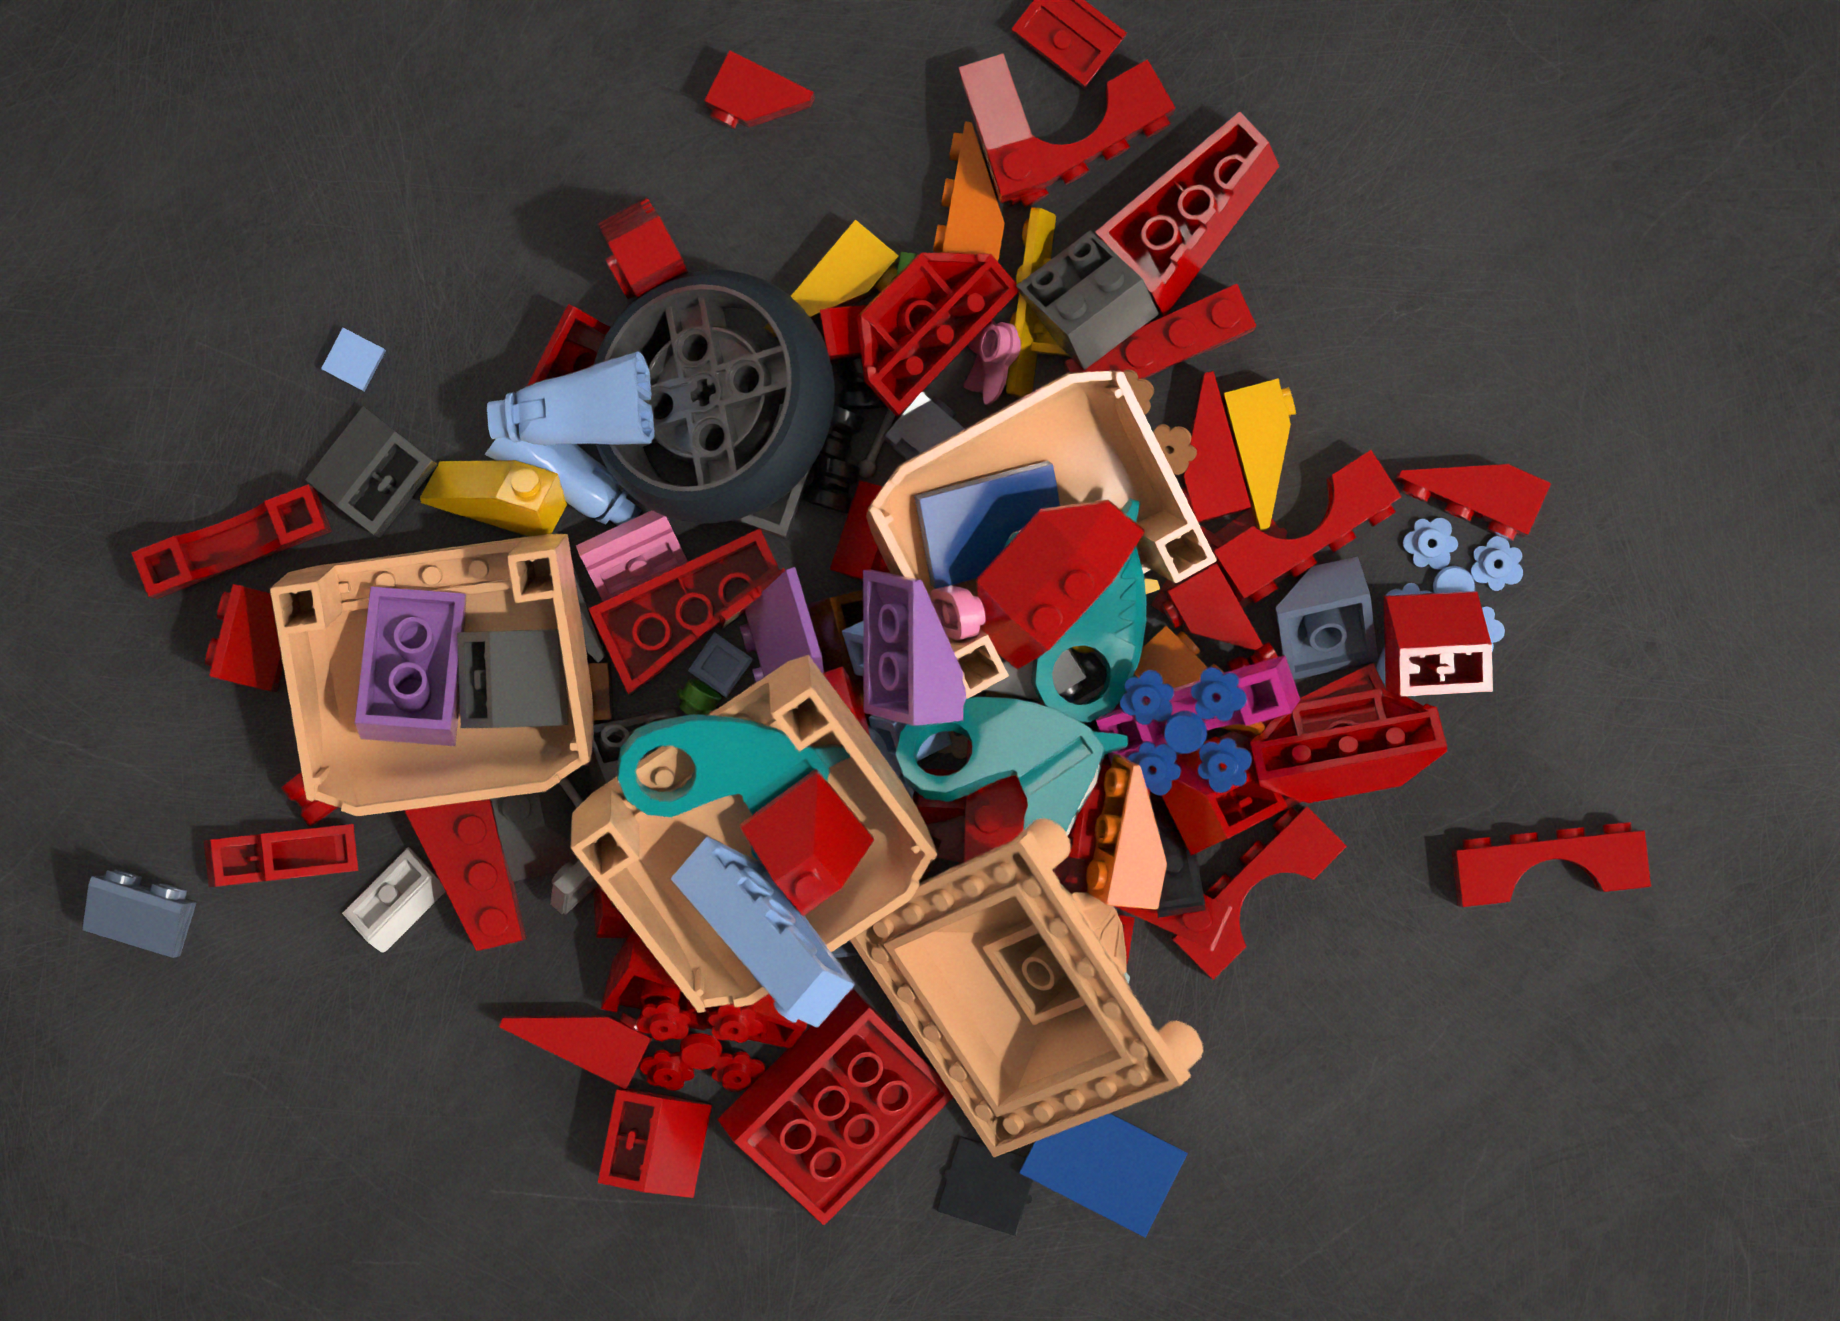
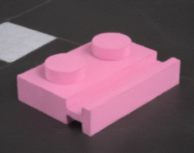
M652 510L576 545L580 558L603 602L688 562L667 517Z

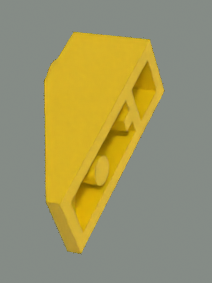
M855 219L791 297L814 321L821 318L820 309L846 307L869 297L875 289L881 292L897 276L898 270L894 266L899 262V256ZM768 322L764 327L765 331L774 338L777 335Z
M1279 378L1225 392L1221 396L1255 524L1260 531L1267 530L1271 524L1291 425L1289 416L1296 414L1289 387L1281 389Z
M516 460L440 461L420 496L422 504L529 537L552 534L567 506L558 473Z

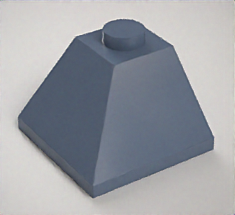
M1353 557L1312 566L1276 607L1282 656H1286L1293 679L1378 662L1371 596L1359 558Z

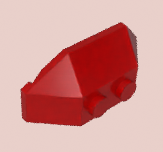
M919 253L857 316L864 381L895 416L900 415L1019 292L1016 286L1018 284L992 254Z
M1109 499L1095 501V503L1072 504L1040 509L977 578L978 597L983 604L985 612V623L980 625L981 630L988 634L996 652L1017 670L1048 652L1114 581L1145 533L1144 529Z
M1379 688L1298 703L1291 713L1275 717L1260 735H1257L1250 741V748L1260 787L1306 803H1313L1402 786L1447 752V743L1437 707L1429 704L1422 705L1408 697L1399 696Z

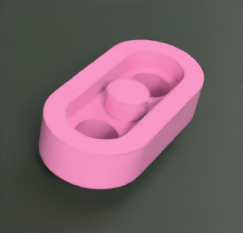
M952 585L931 591L930 600L948 638L961 640L979 634L980 625L985 623V612L978 596L973 597L968 589Z

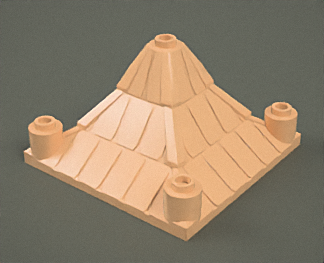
M1045 818L1036 819L1011 842L944 871L933 878L931 877L920 882L910 901L850 939L993 1157L1177 1088L1191 1076L1188 1070L1201 1058L1203 1053L1202 1042L1197 1032L1189 1025L1179 1021H1170L1159 1031L1152 1027L1149 1017L1133 995L1124 975L1126 973V947L1123 926L1117 911L1112 905L1104 904L1089 893L1074 892L1071 894L1060 884L1052 870L1069 855L1070 841L1065 830L1060 825Z

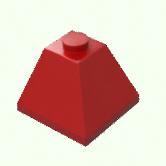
M817 768L740 824L741 830L775 884L803 916L844 886L874 841L873 835Z

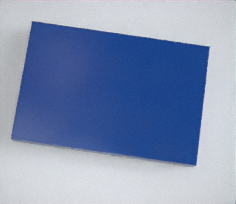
M1044 461L914 495L931 586L937 589L978 578L1005 547V542L1013 532L1022 530L1040 509L1060 506L1054 467L1051 462Z
M1109 1113L1034 1142L1019 1173L1146 1238L1188 1153Z

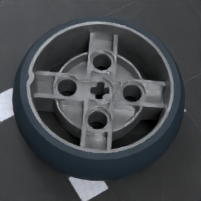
M705 270L680 275L638 297L622 312L607 332L593 365L634 352H640L645 358L647 366H649L651 399L643 400L652 407L655 435L649 444L659 442L676 459L695 465L698 486H680L663 479L652 467L643 449V446L649 444H596L604 464L617 483L645 507L663 516L686 522L720 523L741 519L772 505L785 496L799 483L815 462L824 445L833 415L834 379L832 365L822 335L815 323L789 294L776 285L749 274L728 270ZM740 308L759 314L772 326L781 346L763 351L749 336L726 327L723 309ZM671 336V340L657 353L659 348ZM707 343L706 355L702 359L697 360L699 349ZM759 374L757 387L753 391L748 392L750 380ZM673 401L672 412L668 417L663 418L666 405ZM784 403L780 418L772 435L752 459L751 452L765 440L774 425L779 405ZM724 432L725 439L719 449L714 450L716 438Z

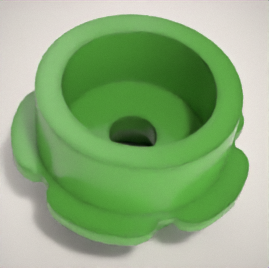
M692 678L688 680L683 690L678 688L676 692L679 699L682 700L679 704L680 709L688 715H709V712L717 709L716 707L721 700V695L716 690Z

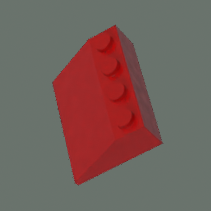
M852 988L818 1028L812 1025L796 1041L793 1047L787 1049L717 1120L737 1146L822 1225H825L953 1098V1095L937 1071Z

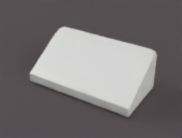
M407 847L342 914L369 944L380 952H385L446 891L438 875L410 847Z

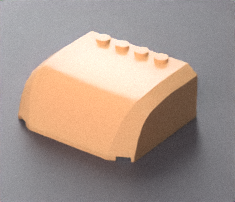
M1121 371L1067 373L898 466L869 507L866 515L869 528L890 573L922 580L930 598L931 591L935 588L930 583L914 495L1049 461L1054 467L1060 506L1095 503V501L1109 499L1122 510L1129 498L1140 502L1136 523L1144 529L1145 533L1136 547L1143 574L1152 569L1176 584L1217 561L1124 373ZM977 578L952 585L968 589L973 597L978 596ZM981 626L977 636L961 640L948 638L963 672L966 699L1009 676L988 634L981 630Z
M544 534L318 565L288 572L270 588L307 800L313 801L315 799L339 807L343 812L355 816H364L537 793L549 790L564 777L591 760L594 733L592 690L568 534ZM384 587L465 593L464 632L558 629L567 682L568 725L461 728L459 709L455 746L361 739L355 725L370 588Z
M809 655L786 662L709 714L711 716L749 720L779 729L786 733L799 751L808 745L813 747L837 744L843 745L850 754V758L829 768L830 772L827 781L873 835L874 841L844 886L804 915L831 952L912 899L919 887V880L931 860H934L937 856V851L915 803L898 776ZM661 746L639 761L636 774L639 780L649 789L659 792L674 791L689 781L695 769V764L691 756L682 749L673 746ZM617 776L594 791L572 813L571 849L698 1012H705L707 1007L733 1003L734 1007L754 1004L769 994V992L755 980L750 970L671 880V877L707 836L756 860L751 854V844L740 828V824L752 816L742 795L726 796L672 818L646 815L627 801Z

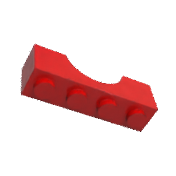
M1148 59L1106 83V113L1098 128L1088 137L1075 143L1059 145L1044 142L1033 136L1046 177V187L1060 179L1067 185L1090 171L1086 164L1102 155L1106 162L1112 160L1130 148L1127 141L1143 132L1146 138H1150L1171 125L1168 117L1174 114L1176 107ZM1045 189L1009 200L1008 202L1011 207L1022 202L1024 208H1027L1048 196L1049 193Z
M1234 284L1142 326L1085 370L1072 358L1065 361L1063 367L1066 373L1124 372L1130 369L1137 373L1138 379H1146L1184 360L1212 351L1253 332L1257 326L1238 284Z
M1372 450L1326 479L1328 490L1327 509L1318 527L1309 535L1297 539H1278L1252 526L1213 551L1217 560L1214 563L1218 564L1239 602L1248 596L1251 597L1254 603L1258 602L1278 589L1274 580L1285 572L1290 571L1295 578L1318 563L1313 554L1328 545L1334 553L1357 538L1352 531L1353 528L1366 520L1374 527L1396 512L1391 504L1402 496Z
M308 484L266 500L257 507L226 521L190 533L176 535L134 551L132 556L148 597L159 599L330 533L332 529L316 488Z
M1303 806L1298 812L1293 807L1285 811L1272 825L1277 833L1265 845L1259 839L1253 843L1239 858L1244 866L1232 878L1224 873L1205 892L1210 898L1232 907L1213 951L1177 934L1171 938L1212 980L1247 947L1240 929V911L1246 895L1254 885L1262 879L1278 873H1296L1314 880L1347 847L1308 806Z
M1631 822L1605 824L1603 825L1604 834L1585 836L1584 827L1558 829L1556 830L1557 839L1538 841L1537 832L1509 835L1510 844L1495 846L1491 845V837L1462 840L1463 849L1452 850L1457 904L1459 907L1510 902L1514 888L1521 876L1534 865L1552 859L1565 860L1581 868L1590 877L1597 891L1600 892L1651 887L1645 830L1632 831Z

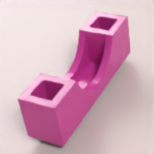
M1280 656L1229 671L1238 676L1239 685L1237 687L1245 691L1247 696L1246 704L1242 709L1233 711V716L1228 721H1220L1216 716L1212 719L1202 718L1207 730L1235 724L1248 726L1291 713L1300 701V697L1286 656ZM1200 680L1173 688L1174 696L1169 700L1173 706L1172 715L1179 711H1190L1197 714L1195 705L1198 700L1192 696L1191 688ZM1214 693L1216 699H1221L1218 693ZM1148 696L1144 697L1146 702H1151ZM1120 704L1116 705L1112 712L1100 716L1096 720L1100 732L1127 736V747L1107 753L1111 765L1113 754H1119L1128 758L1130 754L1139 752V747L1143 742L1150 741L1156 747L1163 743L1167 744L1164 735L1167 720L1156 721L1153 719L1148 725H1142L1137 721L1136 715L1126 714Z

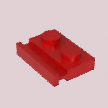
M1033 0L1011 29L1014 35L1084 89L1127 35V32L1085 0Z

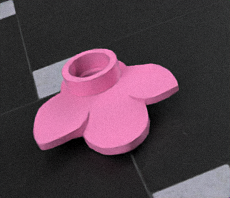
M993 320L968 344L969 348L974 353H977V357L963 385L964 388L970 391L983 392L985 405L992 404L1001 395L1006 384L1008 368L1017 359L1021 349V341L1015 326L1005 322L996 324Z

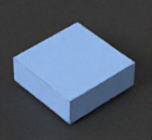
M342 328L321 369L365 392L386 350Z
M714 632L688 671L727 698L754 659Z

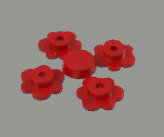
M663 1000L657 1006L654 1004L643 1006L642 1015L637 1019V1028L641 1032L652 1034V1037L658 1041L671 1038L683 1039L680 1043V1052L670 1054L666 1050H658L654 1053V1057L642 1059L640 1070L647 1075V1082L650 1085L664 1087L672 1091L680 1090L683 1088L685 1081H690L694 1078V1069L705 1070L715 1067L712 1070V1078L715 1081L722 1082L726 1090L739 1092L746 1087L749 1088L765 1073V1065L762 1061L750 1059V1055L746 1052H737L734 1056L722 1053V1045L717 1040L743 1043L748 1040L749 1036L760 1034L763 1029V1023L756 1017V1010L753 1007H734V1003L720 1005L718 1011H713L708 1015V1022L712 1025L713 1036L704 1033L688 1035V1024L690 1023L691 1015L687 1011L680 1010V1006L675 1001Z

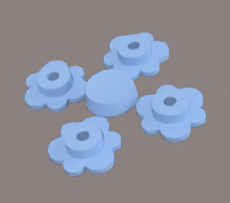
M1436 518L1431 522L1427 519L1417 520L1414 524L1415 531L1407 533L1403 539V547L1408 553L1414 554L1413 563L1416 566L1425 567L1429 564L1434 569H1442L1434 579V593L1475 591L1474 580L1478 583L1488 582L1490 589L1499 591L1503 589L1505 583L1513 585L1518 583L1523 577V569L1518 564L1522 559L1521 550L1516 547L1510 548L1507 539L1500 536L1492 537L1487 542L1486 547L1479 546L1474 550L1473 557L1477 562L1473 564L1471 574L1459 566L1447 567L1450 563V552H1454L1457 549L1458 541L1455 537L1450 536L1452 527L1449 521L1444 518ZM1430 539H1433L1436 543L1433 548L1428 546ZM1496 560H1500L1502 563L1499 569L1494 566ZM1408 583L1403 587V590L1393 589L1386 596L1432 592L1420 591L1416 584ZM1482 607L1493 651V643L1503 638L1505 629L1500 621L1494 620L1495 612L1492 608Z

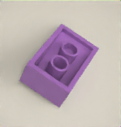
M796 568L787 569L762 592V595L745 609L747 624L739 626L746 652L756 651L760 667L752 669L755 683L786 662L805 655H809L819 670L824 673L821 652Z
M863 570L864 713L913 726L963 721V705L966 701L963 672L922 580L876 570Z
M384 587L370 588L355 725L361 739L445 746L456 745L460 709L457 633L464 632L465 593Z

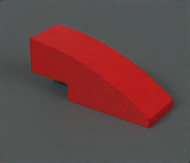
M354 824L204 841L209 887L358 871Z

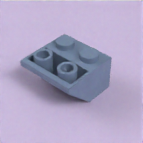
M117 869L114 871L107 870L106 874L102 876H91L88 885L83 931L172 958L181 955L197 903L185 899L186 890L164 883L159 885L152 884L151 888L141 886V876Z

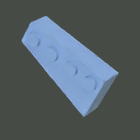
M707 836L671 877L674 884L750 970L755 980L775 999L774 1006L778 1012L791 1022H796L800 1019L818 1028L855 985L807 918L798 911L775 884L762 863Z

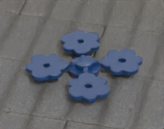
M1209 667L1203 671L1200 682L1195 683L1191 688L1192 696L1198 700L1195 705L1197 714L1190 711H1179L1172 715L1173 706L1169 700L1174 696V689L1169 684H1163L1162 676L1155 670H1147L1140 678L1131 677L1126 681L1125 689L1127 693L1122 696L1120 706L1126 714L1136 715L1137 721L1142 725H1148L1153 719L1156 721L1167 720L1164 728L1167 744L1163 743L1156 747L1150 741L1143 742L1139 747V752H1134L1127 758L1141 766L1146 788H1149L1152 793L1156 795L1166 794L1171 789L1172 780L1178 779L1181 775L1180 766L1174 763L1177 758L1176 752L1191 753L1199 748V756L1202 763L1198 767V774L1204 779H1209L1210 787L1214 791L1224 793L1232 785L1241 786L1246 782L1247 773L1245 770L1252 763V756L1248 750L1240 747L1236 748V743L1231 738H1224L1219 744L1213 741L1204 744L1207 737V728L1202 718L1212 719L1216 716L1220 721H1228L1232 718L1233 711L1242 709L1246 704V693L1242 688L1237 687L1239 685V678L1235 673L1229 672L1224 675L1216 667ZM1214 693H1218L1221 699H1216ZM1144 696H1148L1151 702H1146ZM1220 763H1225L1227 768H1221ZM1150 766H1155L1157 771H1152Z

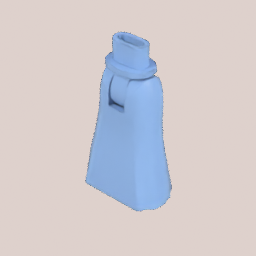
M634 352L598 363L574 373L534 383L516 393H507L505 400L488 402L487 416L490 437L492 439L510 437L514 443L525 441L536 445L651 443L655 435L652 407L643 401L651 399L650 372L645 358L640 352Z
M510 437L495 439L484 454L496 461L516 460L558 473L565 501L581 514L595 518L596 521L605 525L610 520L619 526L638 517L642 509L626 498L629 493L625 489L622 492L619 491V484L611 473L577 444L536 445L525 441L514 443Z

